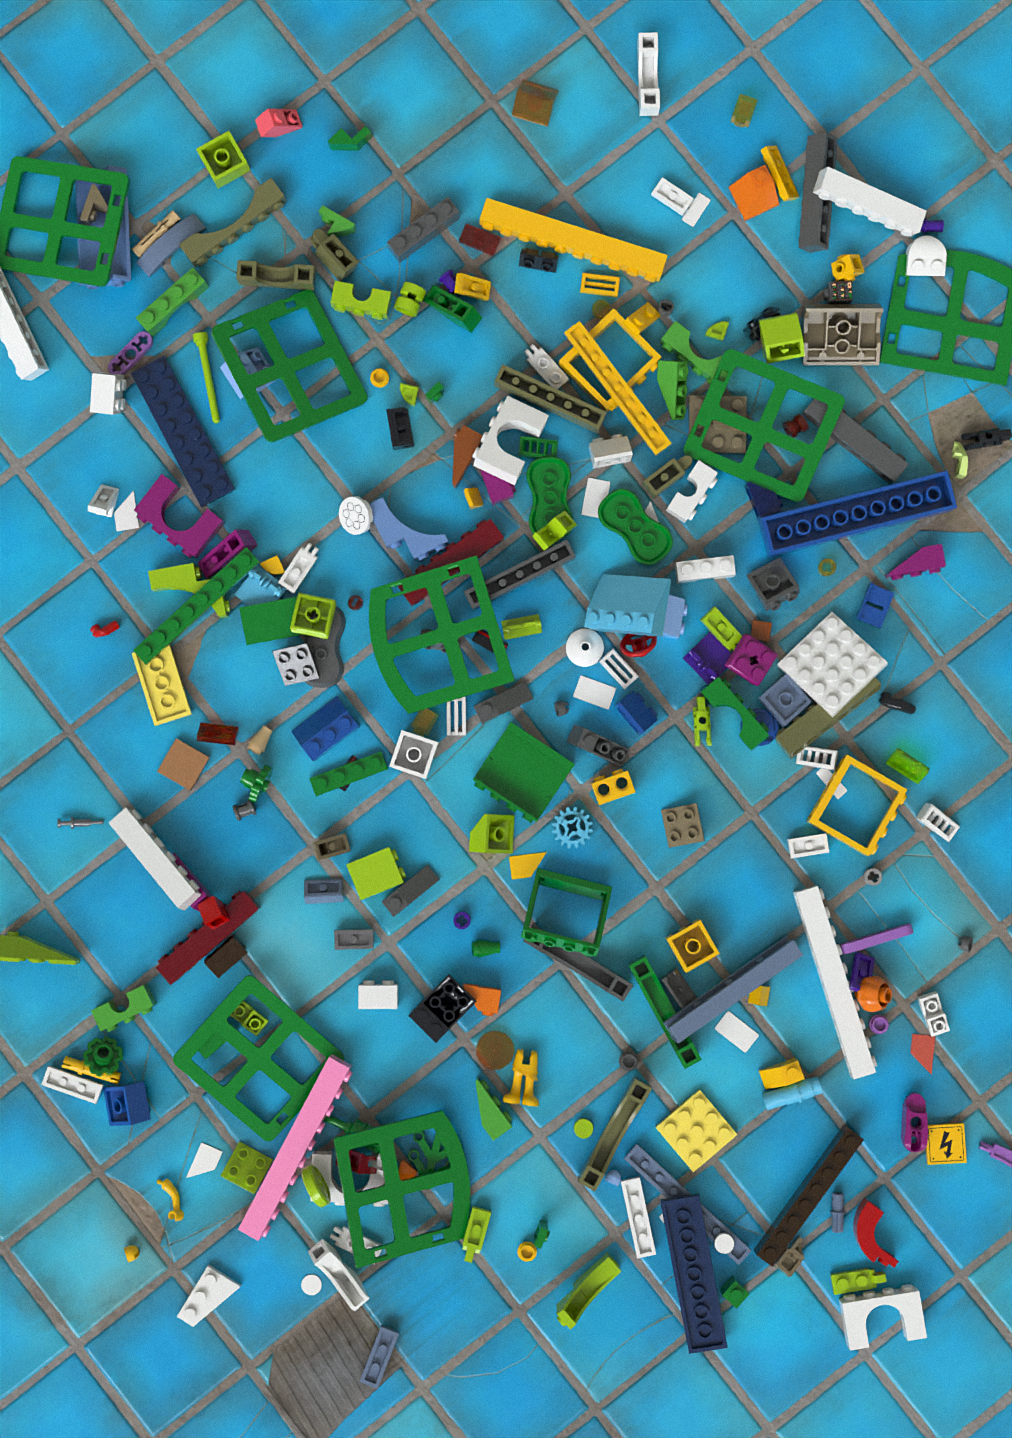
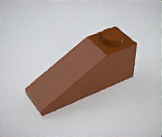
M465 425L461 429L458 428L453 436L455 441L452 485L455 489L473 460L476 448L482 444L481 439L483 435Z

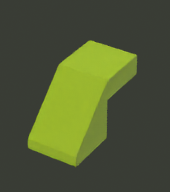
M563 511L545 527L538 530L532 537L545 551L575 528L577 524L566 511Z

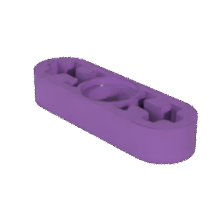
M144 331L139 332L110 361L108 365L109 372L125 375L152 348L154 342L151 335ZM142 337L144 339L147 338L148 343L146 345L144 343L141 344L142 342L140 339ZM135 344H136L137 346H139V348L141 349L140 352H139V350L134 346ZM127 351H136L135 358L131 360L127 359ZM121 358H123L128 363L127 366L125 363L122 362V360H120ZM118 365L122 370L120 372L115 371L114 366Z

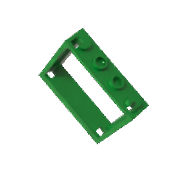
M537 868L521 938L529 942L544 943L548 947H560L568 952H580L589 957L597 956L612 887ZM539 885L602 900L593 943L529 927Z

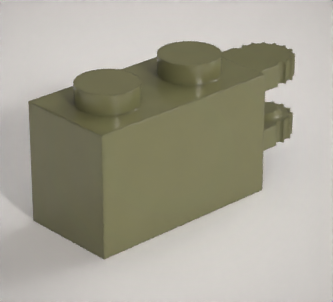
M316 229L310 238L311 243L316 249L315 255L338 281L342 282L355 271L359 262L334 234L328 237L325 232Z
M685 455L677 461L673 458L643 481L642 486L653 500L684 477L685 471L693 462L692 457Z

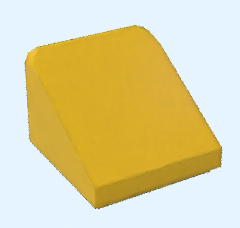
M478 488L464 489V494L471 510L483 506Z

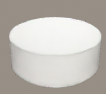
M719 1233L714 1239V1246L718 1252L727 1254L732 1251L734 1240L728 1233Z

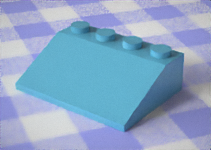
M602 574L587 608L584 627L594 631L663 637L671 579Z

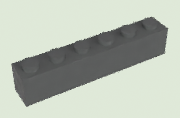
M828 132L808 136L798 242L799 248L809 253L829 249L832 201L823 200L818 197L819 195L813 193L819 172L826 167L835 169L838 138Z
M813 399L802 415L819 428L828 406L823 402ZM842 408L830 437L892 485L909 465L905 462V457L899 453L895 454L891 450L890 445L876 439V435L872 431H866L861 427V423L857 419H851Z
M565 540L486 580L485 583L491 602L575 560L576 556L569 542ZM472 587L464 591L472 610L480 608L475 588Z

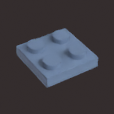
M787 673L758 698L782 727L786 726L812 702Z

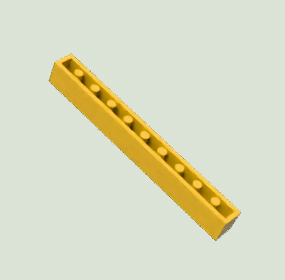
M486 198L479 219L480 225L486 230L493 231L494 229L508 237L513 235L523 242L532 241L542 248H547L548 246L561 254L567 252L573 254L572 256L577 259H589L591 263L596 265H608L612 270L619 271L620 269L634 277L639 275L645 277L644 279L649 282L660 281L668 256Z

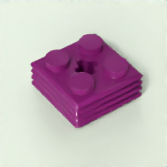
M744 634L725 663V666L751 684L759 686L778 654L751 635ZM749 657H754L753 663H750Z

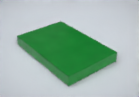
M296 597L240 607L246 645L303 635L291 632L290 629Z

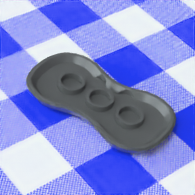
M337 606L328 639L304 635L305 643L314 646L315 651L312 653V657L320 676L318 679L305 681L306 684L313 687L325 688L334 686L340 681L344 672L343 661L339 652V643L346 622L342 610ZM313 612L312 615H309L312 620L314 618H317L315 612Z

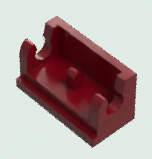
M354 1149L349 1151L352 1172L376 1174L377 1168L368 1166L371 1160H377L376 1157L365 1155Z

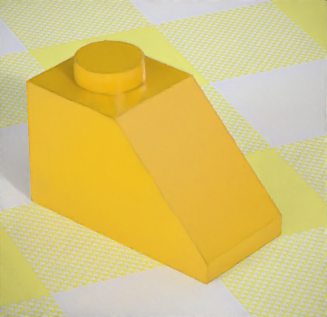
M796 1058L759 1070L765 1089L787 1086L805 1079Z

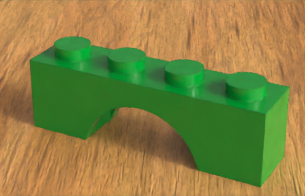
M718 677L703 689L701 693L713 708L728 706L740 714L742 729L739 738L753 751L769 737L767 732L770 730L763 722L760 724L755 719L757 715L750 707L748 709L742 704L744 700L738 693L734 695L731 692L730 688L732 686L725 678L721 680Z

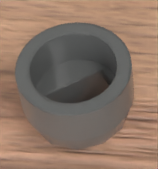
M662 300L658 306V312L663 317L670 316L674 309V304L670 300Z
M554 702L555 712L558 717L564 716L569 712V708H565L568 705L567 702Z
M961 936L958 939L961 942L958 943V947L963 951L970 952L973 946V937Z

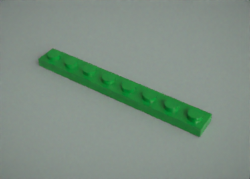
M246 547L133 651L145 665H148L257 566L260 561Z

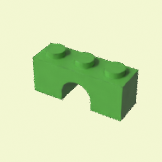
M146 983L126 993L129 999V1007L125 1011L117 1009L112 1000L91 1010L100 1031L106 1029L107 1032L118 1028L117 1023L124 1021L126 1024L136 1019L134 1015L140 1012L142 1015L153 1011L152 1006L157 1003L148 984Z

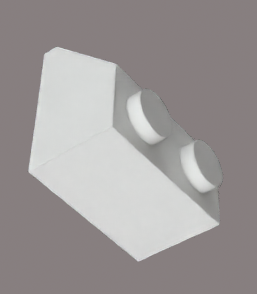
M622 434L613 435L608 440L596 438L592 440V443H589L593 469L631 461L633 453L627 436L622 437Z

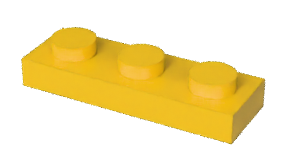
M777 145L765 146L761 149L763 160L771 172L773 181L776 183L779 196L783 201L797 199L800 196Z

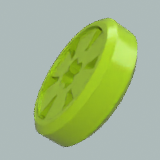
M312 1164L302 1169V1179L313 1202L321 1208L330 1204V1191L321 1172Z

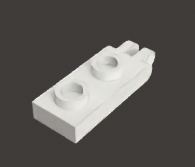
M532 344L530 348L534 352L533 354L528 349L524 351L528 356L526 361L547 385L559 390L569 381L566 374L541 347L537 349Z
M308 543L306 548H300L278 582L279 585L295 594L318 559L316 553L319 548L315 547L312 553L309 552L312 547L311 543Z
M335 1226L333 1231L338 1233L339 1236L331 1233L330 1238L336 1241V1246L353 1254L349 1228L343 1226L341 1229ZM363 1235L366 1249L382 1245ZM381 1250L375 1251V1257L379 1256Z

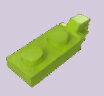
M477 1206L472 1207L462 1244V1249L466 1250L464 1261L472 1263L474 1253L479 1254L482 1249L491 1210Z
M869 1268L830 1274L834 1295L876 1288V1283L887 1282L884 1271L875 1272L874 1269Z

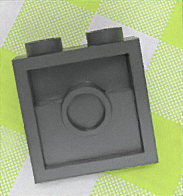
M780 557L746 575L756 592L757 598L766 611L769 609L771 611L777 610L782 602L786 600L791 602L800 593L799 585Z

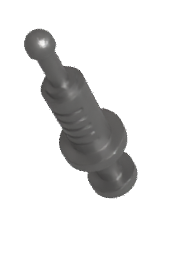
M71 817V821H61L60 818L57 821L58 828L71 825V829L92 824H104L103 820L92 821L90 819H74V817Z

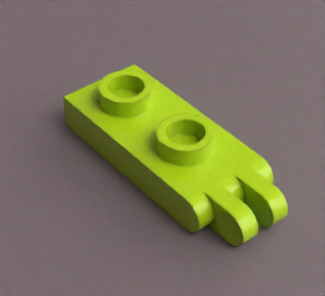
M713 606L700 621L728 651H734L742 635Z

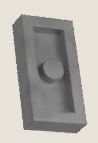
M373 929L334 930L335 950L374 949Z

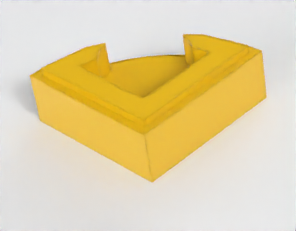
M277 555L260 563L263 569L271 574L282 575L285 573Z

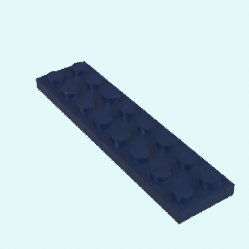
M162 356L132 372L131 375L200 506L204 507L235 491L166 357Z
M699 1193L661 1199L660 1203L689 1354L728 1348Z

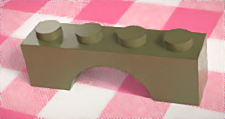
M238 260L236 280L242 286L315 290L316 270L314 265L294 264L290 267H272L257 261Z

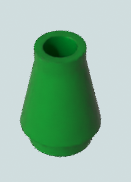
M481 939L472 941L473 957L481 958L500 953V942Z

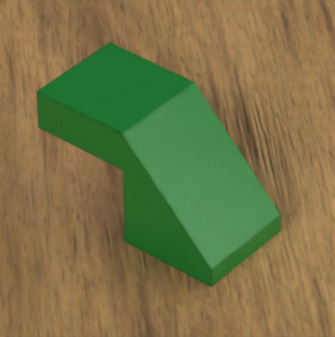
M365 126L351 139L341 128L328 140L329 148L331 150L359 151L372 139L371 131Z

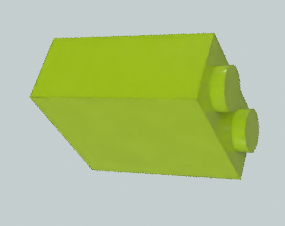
M391 847L346 864L360 900L404 883L406 875L403 867H398L396 861L399 860L395 849L392 850Z

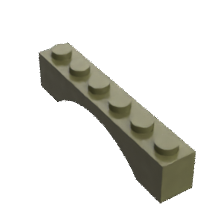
M272 178L256 188L248 209L235 223L216 232L194 233L181 242L179 246L195 268L203 266L207 263L208 258L220 254L226 245L235 243L240 235L244 232H250L255 224L268 219L269 214L273 211L282 209L285 205L284 203L287 202L286 198Z
M633 1076L577 1177L580 1184L593 1191L597 1190L624 1134L651 1092V1085Z

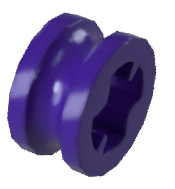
M458 912L453 919L454 925L458 929H466L471 921L469 914L466 912ZM460 915H464V918L468 920L467 924L464 923V926H460V923L456 921L457 917L460 918Z

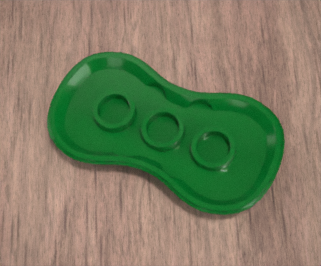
M552 456L533 460L528 466L526 478L533 496V506L529 515V527L534 535L563 511H566L572 519L573 516L567 503V489L571 479V471L568 464L563 459Z
M627 489L614 490L600 503L598 507L600 522L607 529L619 534L626 541L635 560L641 564L653 565L661 561L669 553L673 545L670 531L663 524L654 521L645 513L640 500L632 491Z

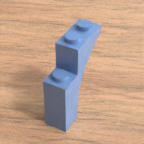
M383 497L369 504L372 509L373 522L387 549L392 548L394 550L402 545L401 542L405 541L414 560L419 559V561H423L430 557L429 553L435 550L438 553L449 544L445 534H423L402 524L389 510Z

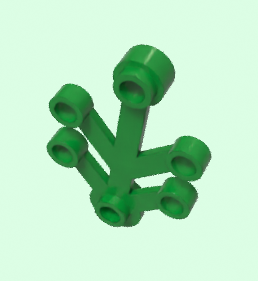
M423 1131L413 1134V1139L419 1144L428 1160L427 1168L419 1158L420 1152L417 1149H411L408 1153V1158L410 1161H413L419 1175L434 1172L435 1164L447 1157L445 1149L439 1152L441 1141L437 1133L435 1134L432 1149H430L425 1140V1133ZM421 1133L423 1138L418 1140L415 1135ZM416 1152L418 1156L412 1158L410 1154ZM449 1160L446 1161L444 1166L435 1171L448 1168Z

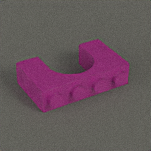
M161 474L135 507L134 511L138 513L136 517L143 523L150 522L153 525L151 529L159 535L162 532L167 535L168 538L166 540L175 547L177 544L183 548L181 552L189 558L192 556L198 558L225 522L209 509H206L190 529L176 531L169 528L165 521V509L180 488Z

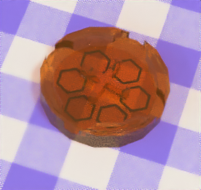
M490 1031L479 1039L476 1046V1055L484 1067L491 1070H500L512 1061L514 1044L506 1033Z

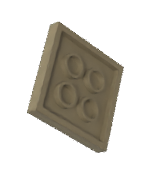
M689 396L688 436L705 396ZM722 396L719 406L746 418L747 396ZM713 420L702 442V447L716 454H745L746 433ZM698 425L694 435L701 437L705 427Z

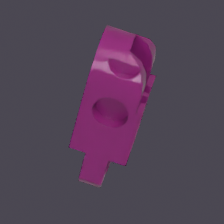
M915 1092L907 1095L902 1109L901 1142L910 1152L922 1151L928 1144L926 1104L923 1097ZM918 1117V1123L912 1126L911 1119ZM911 1137H916L914 1143H911Z

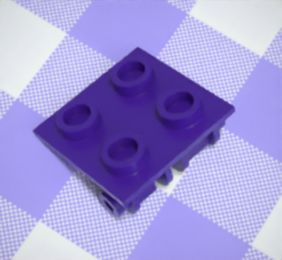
M709 632L683 659L709 685L727 669L725 663L731 653Z

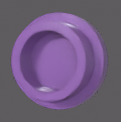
M877 1014L871 1017L869 1027L872 1032L883 1034L887 1031L889 1022L885 1016Z

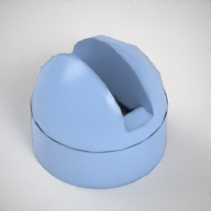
M611 1170L606 1174L604 1180L619 1186L621 1175L617 1170Z

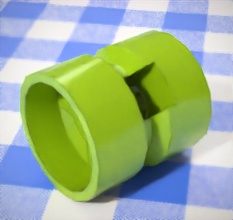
M404 282L400 290L401 296L397 297L394 308L407 316L416 317L420 309L419 303L423 302L426 290L416 284Z

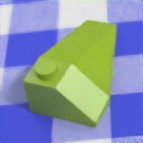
M7 931V934L0 935V961L20 962L29 959L31 963H43L45 961L51 964L76 965L80 963V959L27 936L19 935L17 931Z

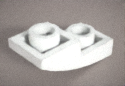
M934 991L917 997L931 1037L950 1031L938 993Z

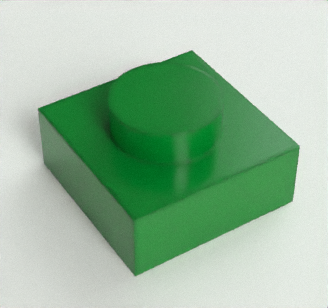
M439 381L425 394L426 400L430 404L434 401L438 402L444 396V386Z

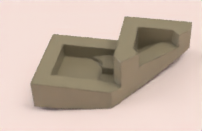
M800 1236L784 1250L774 1264L788 1277L792 1276L802 1263V1260H804L801 1244L802 1238Z

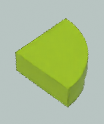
M721 321L712 325L706 331L705 336L723 342L729 322Z
M400 383V392L403 399L415 407L419 387Z

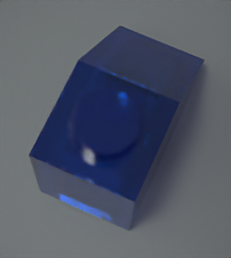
M751 482L746 483L744 488L758 521L762 517L778 514L782 511V500L779 496H776L775 492Z

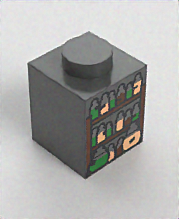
M852 281L829 282L823 290V299L826 300L827 304H850L853 300Z

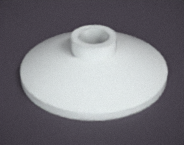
M579 629L573 632L566 643L568 658L574 664L582 667L596 664L604 652L602 638L598 633L590 629ZM588 644L589 649L584 651L581 646Z

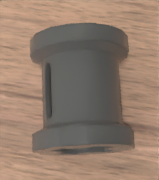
M250 800L240 805L235 804L232 806L238 821L248 815L257 814L255 805Z

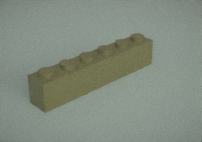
M503 364L494 381L495 387L597 434L607 414L606 411Z
M874 677L834 717L829 715L819 704L811 705L807 709L806 714L802 717L797 716L791 722L792 725L787 729L784 727L777 732L775 737L776 743L792 759L881 689V683Z

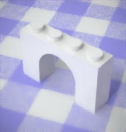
M507 396L504 402L501 401L497 408V412H499L497 417H492L489 423V427H491L489 432L485 431L483 434L481 448L477 447L473 454V458H475L473 466L515 485L523 470L525 461L504 452L497 442V436L504 430L518 429L535 438H539L549 415Z
M314 1151L312 1153V1165L318 1168L327 1183L331 1195L330 1202H335V1205H345L342 1188L335 1182L333 1177V1151ZM375 1153L371 1154V1156L378 1158V1155ZM371 1160L370 1166L377 1168V1160ZM378 1169L376 1174H370V1179L363 1188L355 1191L359 1192L383 1185L384 1178L380 1176ZM388 1200L373 1203V1206L383 1207L385 1204H388Z
M911 1284L902 1285L900 1289L889 1287L882 1289L881 1292L865 1291L863 1295L846 1294L844 1298H839L846 1345L849 1350L869 1348L866 1319L871 1310L880 1305H890L899 1310L903 1334L908 1341L927 1338L920 1292Z

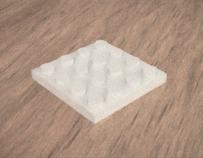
M831 612L777 665L829 715L834 717L888 665V662L838 616Z

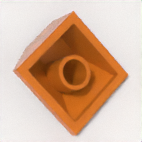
M766 165L748 172L729 186V190L744 221L779 206L774 181Z

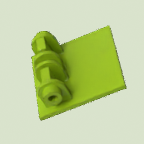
M239 1142L220 1176L255 1194L273 1159Z

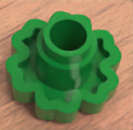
M264 765L260 772L253 769H246L240 783L251 790L248 800L257 803L263 792L267 791L270 785L269 780L273 770L272 767Z
M108 1036L102 1040L94 1038L87 1044L88 1050L83 1053L84 1065L90 1067V1073L101 1077L104 1073L112 1075L119 1069V1063L123 1061L122 1048L117 1046L115 1039H111Z

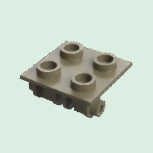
M697 803L661 810L669 848L705 841Z

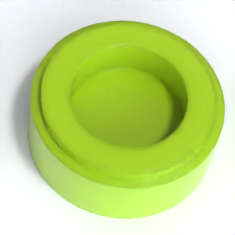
M587 1118L578 1119L574 1124L575 1134L583 1139L591 1136L593 1133L592 1122Z

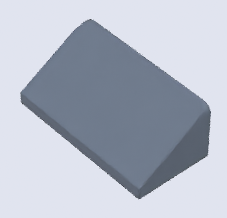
M343 878L304 880L305 903L343 902Z

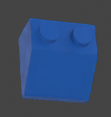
M632 691L614 707L634 731L641 735L657 721V713L651 706L649 708L646 707L643 703L645 699L639 692L635 693Z
M144 1081L103 1087L110 1126L134 1125L151 1120L150 1107L146 1096L147 1089Z

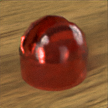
M353 595L348 599V606L351 610L358 611L363 606V600L360 596ZM355 598H358V601L356 602L355 606H351Z

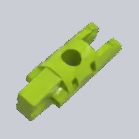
M697 697V707H693L695 746H700L699 732L706 731L707 746H712L710 706L706 707L705 697ZM699 719H704L705 724H701L699 722Z

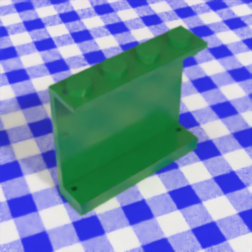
M510 722L472 780L475 781L474 786L482 791L486 788L492 792L490 794L492 798L498 802L501 799L507 802V808L514 812L519 810L523 813L522 817L532 823L533 820L538 821L575 764Z

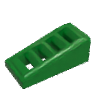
M520 436L518 457L534 459L548 456L557 457L558 441ZM525 443H529L528 452H525ZM533 444H537L536 453L532 452ZM541 444H544V454H540ZM548 445H552L551 455H547Z

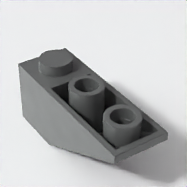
M573 725L566 741L620 767L623 766L630 751L577 725Z

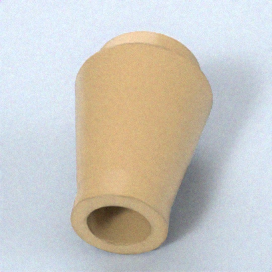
M262 726L248 741L249 745L247 748L255 754L261 755L265 751L273 731Z

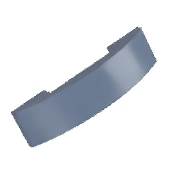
M195 214L188 216L155 241L139 258L137 264L150 278L164 266V261L181 248L179 246L181 242L194 233L204 232L207 228Z

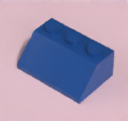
M336 696L291 732L307 755L315 762L360 726Z

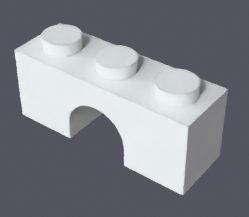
M698 461L687 477V480L695 486V494L686 497L677 492L666 511L684 523L687 519L691 521L697 512L695 510L698 503L702 505L708 496L705 494L708 487L712 489L718 479L715 477L718 472Z
M733 555L681 561L674 564L676 584L695 582L708 578H730L736 575Z

